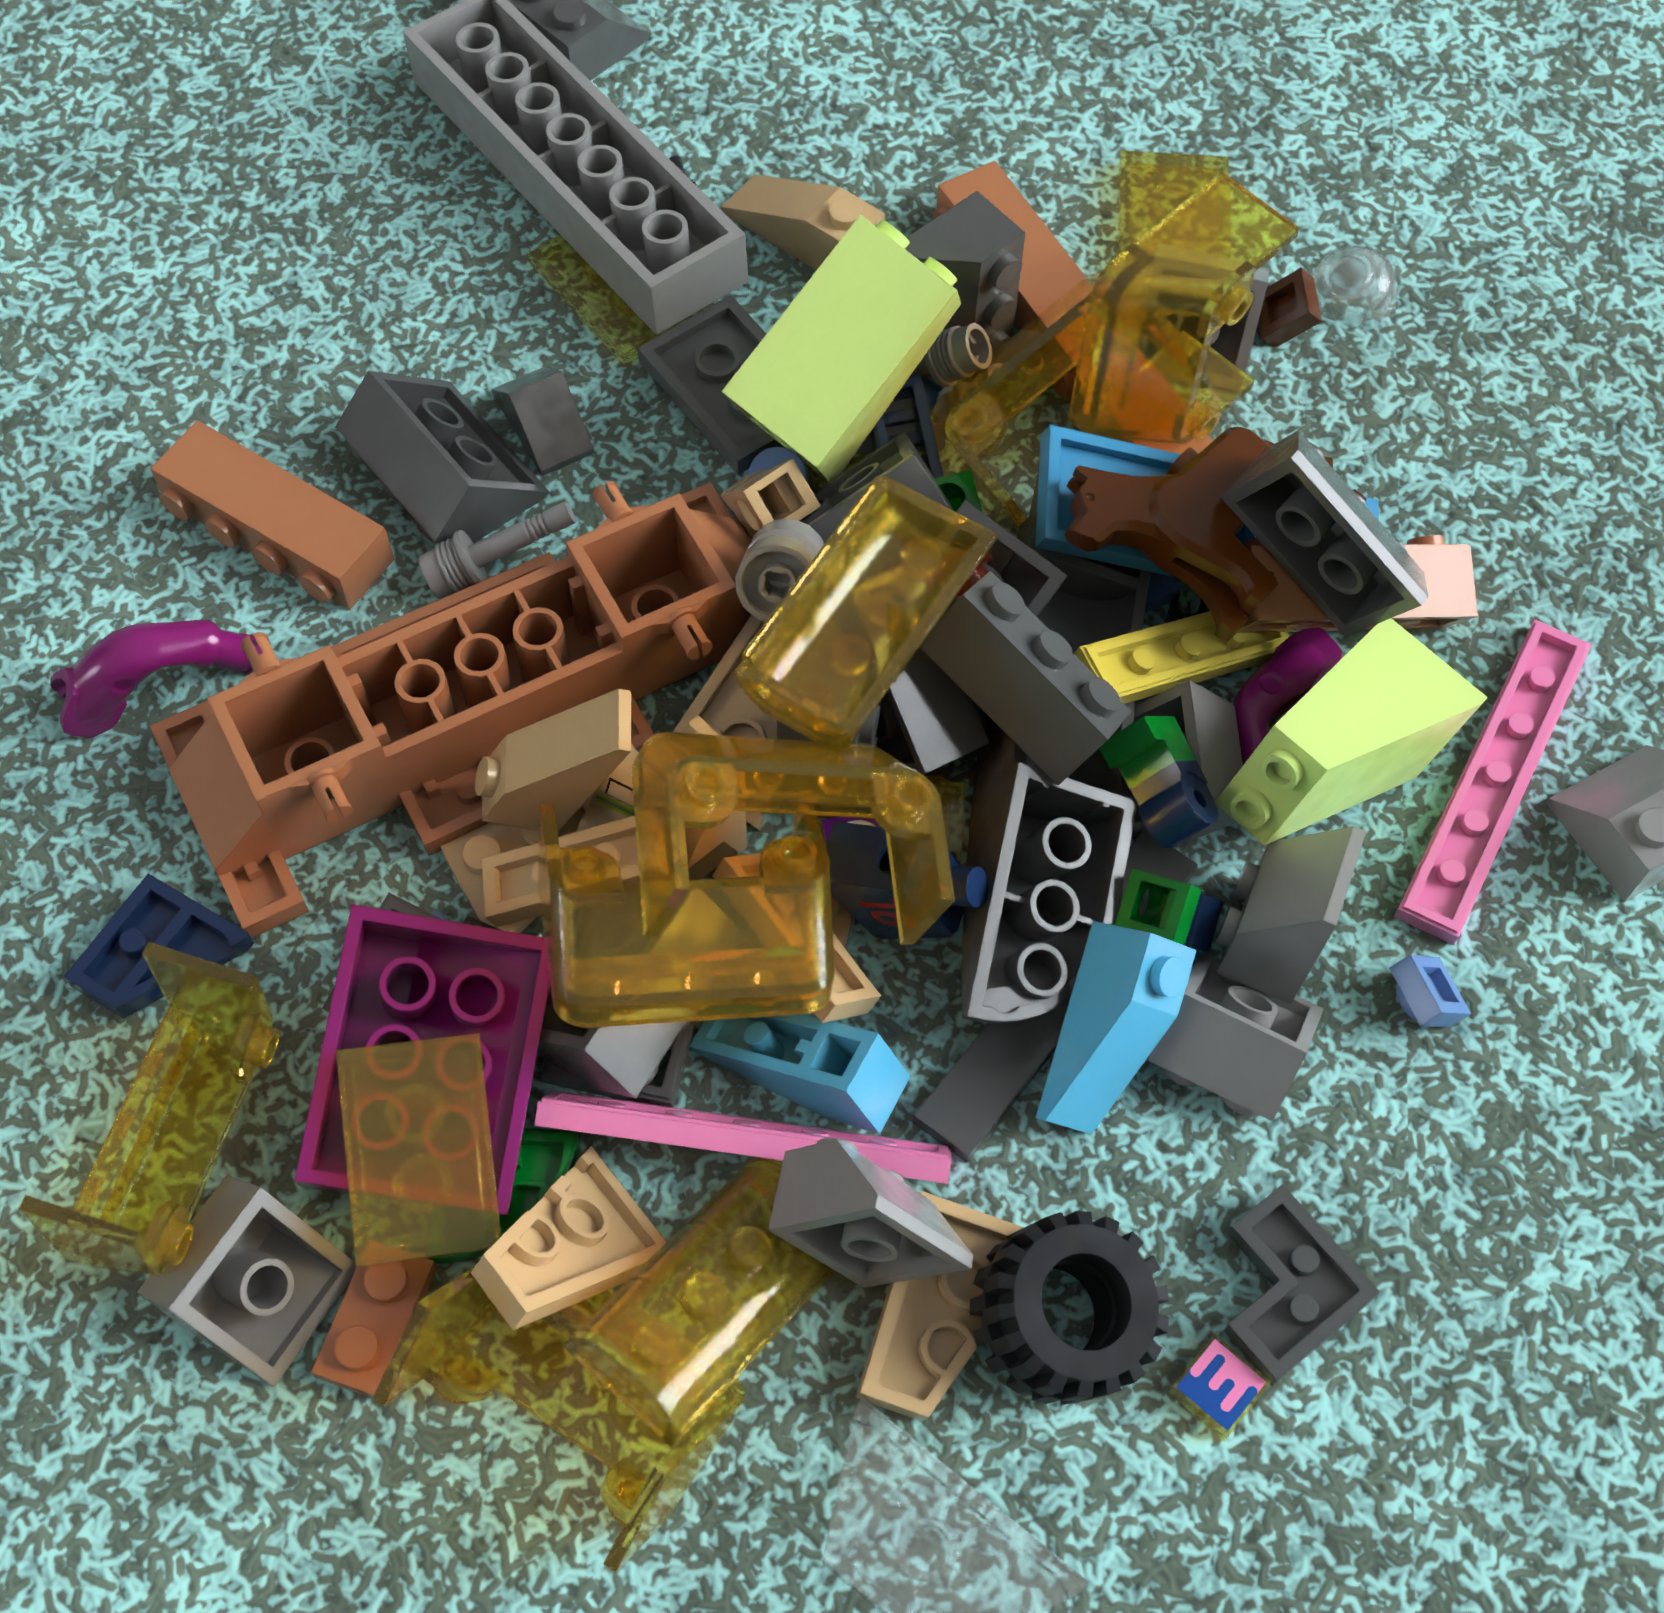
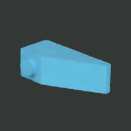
M1097 921L1092 922L1036 1118L1088 1134L1094 1132L1177 1018L1196 954L1195 949L1150 932Z
M721 992L689 1045L693 1052L825 1118L878 1134L881 1133L911 1077L879 1033L834 1021L821 1023L815 1016Z

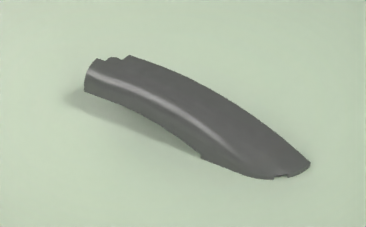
M1038 470L1029 517L1019 526L1017 538L1067 574L1068 577L1037 618L1049 630L1055 631L1065 638L1073 654L1080 646L1142 630L1152 572L1035 547ZM1135 701L1124 704L1132 713L1113 735L1134 722ZM984 712V730L990 743L978 749L966 866L981 867L985 871L988 878V894L982 906L978 908L965 907L963 914L962 1018L984 1023H1013L1045 1014L1069 999L1073 991L1092 922L1097 921L1115 925L1138 804L1136 800H1133V794L1119 768H1109L1100 749H1097L1058 786Z

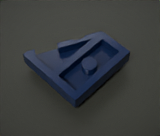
M147 874L64 975V978L72 988L124 1019L249 951L254 942L245 930L154 876Z

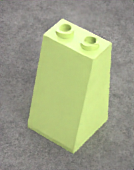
M861 214L722 390L724 395L742 414L782 446L790 449L796 455L798 454L807 466L827 482H830L842 473L961 305L958 291L953 287L957 278L944 265L930 256L922 263L905 249L910 242L899 230L883 219L875 226Z
M1390 618L1378 623L1272 727L1216 799L1215 804L1265 846L1417 778L1488 697Z

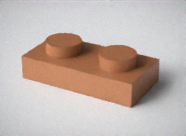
M369 1239L311 1374L316 1379L382 1401L437 1270L435 1262Z

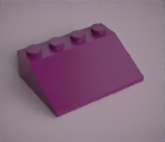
M352 904L294 1181L304 1188L508 1216L557 940Z

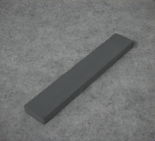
M1144 829L1129 849L1119 909L1132 868L1187 883L1194 875L1198 864L1175 848L1170 849L1162 846L1150 835L1148 830ZM1148 889L1140 903L1139 918L1144 913L1148 903ZM1070 998L1047 1013L1028 1020L1013 1023H988L914 1114L913 1123L942 1145H947L948 1149H951L954 1154L967 1163L1055 1052Z

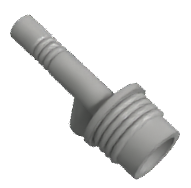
M976 323L963 327L956 325L942 330L911 375L921 374L922 377H932L939 385L949 387L957 384L961 379L973 376L977 371L988 368L992 361V346L987 333Z
M564 501L544 510L542 514L538 513L536 516H532L531 519L527 518L526 521L518 522L506 529L497 531L475 543L472 542L463 530H458L454 532L451 539L448 538L446 541L437 543L433 549L419 555V565L434 595L442 599L488 579L484 565L532 544L534 540L538 541L540 538H544L545 535L549 536L550 533H555L576 523V519L567 501Z

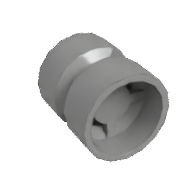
M777 519L763 525L758 530L748 546L735 577L736 593L739 600L753 617L769 624H788L802 618L807 613L809 605L813 606L827 568V549L821 536L810 525L795 519Z

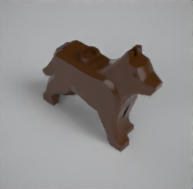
M1239 426L1225 430L1199 454L1192 447L1186 449L1170 466L1166 475L1131 476L1079 465L1075 468L1072 474L1073 477L1067 484V487L1075 494L1070 504L1074 521L1064 535L1068 542L1086 552L1096 551L1107 545H1124L1144 552L1160 569L1186 583L1203 599L1215 622V635L1226 644L1242 629L1249 619L1240 608V605L1248 614H1251L1276 588L1278 582L1273 572L1268 571L1237 538L1245 524L1221 497L1265 449L1275 443L1262 439L1250 429ZM1325 457V460L1333 468V458ZM1356 489L1353 490V491H1355L1356 493H1358V494L1363 498L1364 501L1367 500V499H1366L1361 493H1359Z

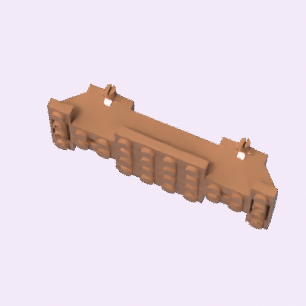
M605 482L607 492L603 485L600 484L595 488L592 496L607 519L595 530L567 541L568 557L555 562L550 552L545 553L334 646H325L300 658L281 659L278 661L267 635L263 632L253 633L262 653L259 655L248 635L242 640L240 646L245 652L254 672H251L238 685L208 697L207 701L149 725L242 929L253 938L309 912L287 866L286 859L402 806L428 856L441 851V845L490 823L482 821L483 796H479L475 792V777L481 759L484 756L489 757L507 734L619 688L631 691V744L635 748L649 754L657 751V738L635 700L720 662L751 616L739 600L736 593L735 580L740 563L751 539L738 518L732 517L712 483L709 482L681 495L678 493L652 505L635 506L632 508L627 505L615 482ZM797 620L790 622L792 625L802 630V627Z

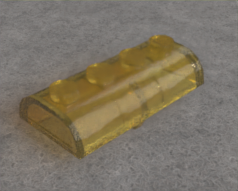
M882 475V477L876 476L742 652V662L734 671L739 686L761 710L806 737L827 747L837 749L849 747L888 689L905 670L907 663L929 632L946 613L965 582L981 560L992 549L998 533L885 475Z
M760 1157L751 1159L563 1344V1347L671 1448L835 1273V1270L768 1230L782 1162L775 1159Z

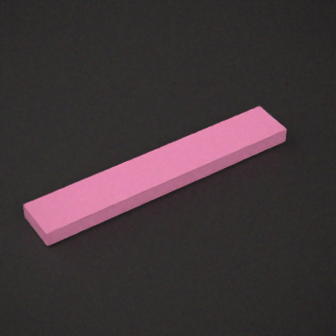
M1534 619L1395 912V918L1452 945L1455 944L1592 644Z
M554 1090L537 1102L534 1125L782 1161L785 1151L816 1144L818 1140L823 1138H838L855 1145L859 1154L882 1169L896 1172L903 1178L948 1184L951 1166V1149H948L947 1145Z

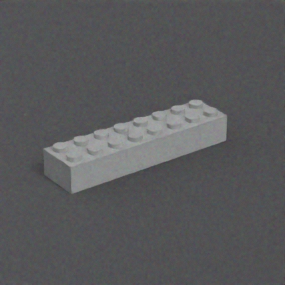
M463 0L403 31L414 82L656 335L749 282L745 233L509 0Z

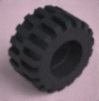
M1076 1210L1066 1216H1063L1062 1212L1053 1214L1007 1236L1006 1241L995 1245L987 1254L986 1258L991 1264L978 1269L973 1284L983 1289V1293L970 1299V1315L981 1316L983 1327L973 1330L972 1333L977 1346L988 1343L993 1353L984 1360L993 1374L1007 1370L1010 1376L1005 1385L1017 1394L1032 1390V1401L1044 1404L1060 1401L1061 1405L1078 1403L1121 1391V1386L1133 1384L1146 1374L1141 1365L1156 1361L1162 1347L1153 1338L1168 1332L1170 1317L1159 1314V1304L1169 1301L1167 1285L1156 1287L1152 1274L1160 1271L1161 1268L1154 1255L1146 1259L1142 1258L1138 1249L1144 1242L1133 1231L1119 1236L1117 1232L1120 1222L1107 1216L1092 1222V1213L1088 1211ZM1052 1268L1062 1270L1075 1277L1084 1286L1091 1298L1094 1308V1328L1088 1343L1082 1350L1063 1342L1052 1331L1045 1318L1042 1307V1289L1044 1281Z

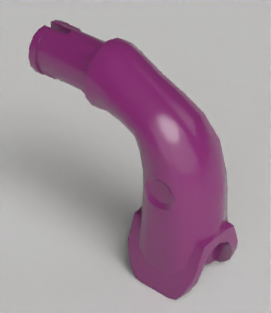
M206 619L134 624L113 631L88 649L70 668L66 667L55 672L50 679L52 689L57 691L61 698H65L60 713V724L63 732L68 735L93 738L110 730L119 721L126 708V698L145 678L160 668L190 666L197 669H206L213 665L232 669L243 674L254 672L245 652L240 646L242 640L248 634L222 630L214 622ZM250 634V639L259 655L262 654L259 646H257L254 635Z
M1307 628L1288 637L1276 647L1272 658L1250 675L1234 697L1233 705L1235 706L1243 765L1269 733V725L1288 712L1342 659L1343 652L1341 648L1322 628Z

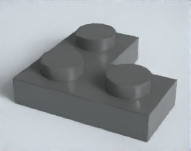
M1283 1184L1234 1223L1227 1233L1273 1287L1226 1326L1224 1332L1272 1387L1372 1302L1380 1293L1376 1286Z

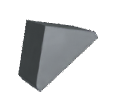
M542 367L491 389L494 398L541 476L594 454L593 446L562 371Z

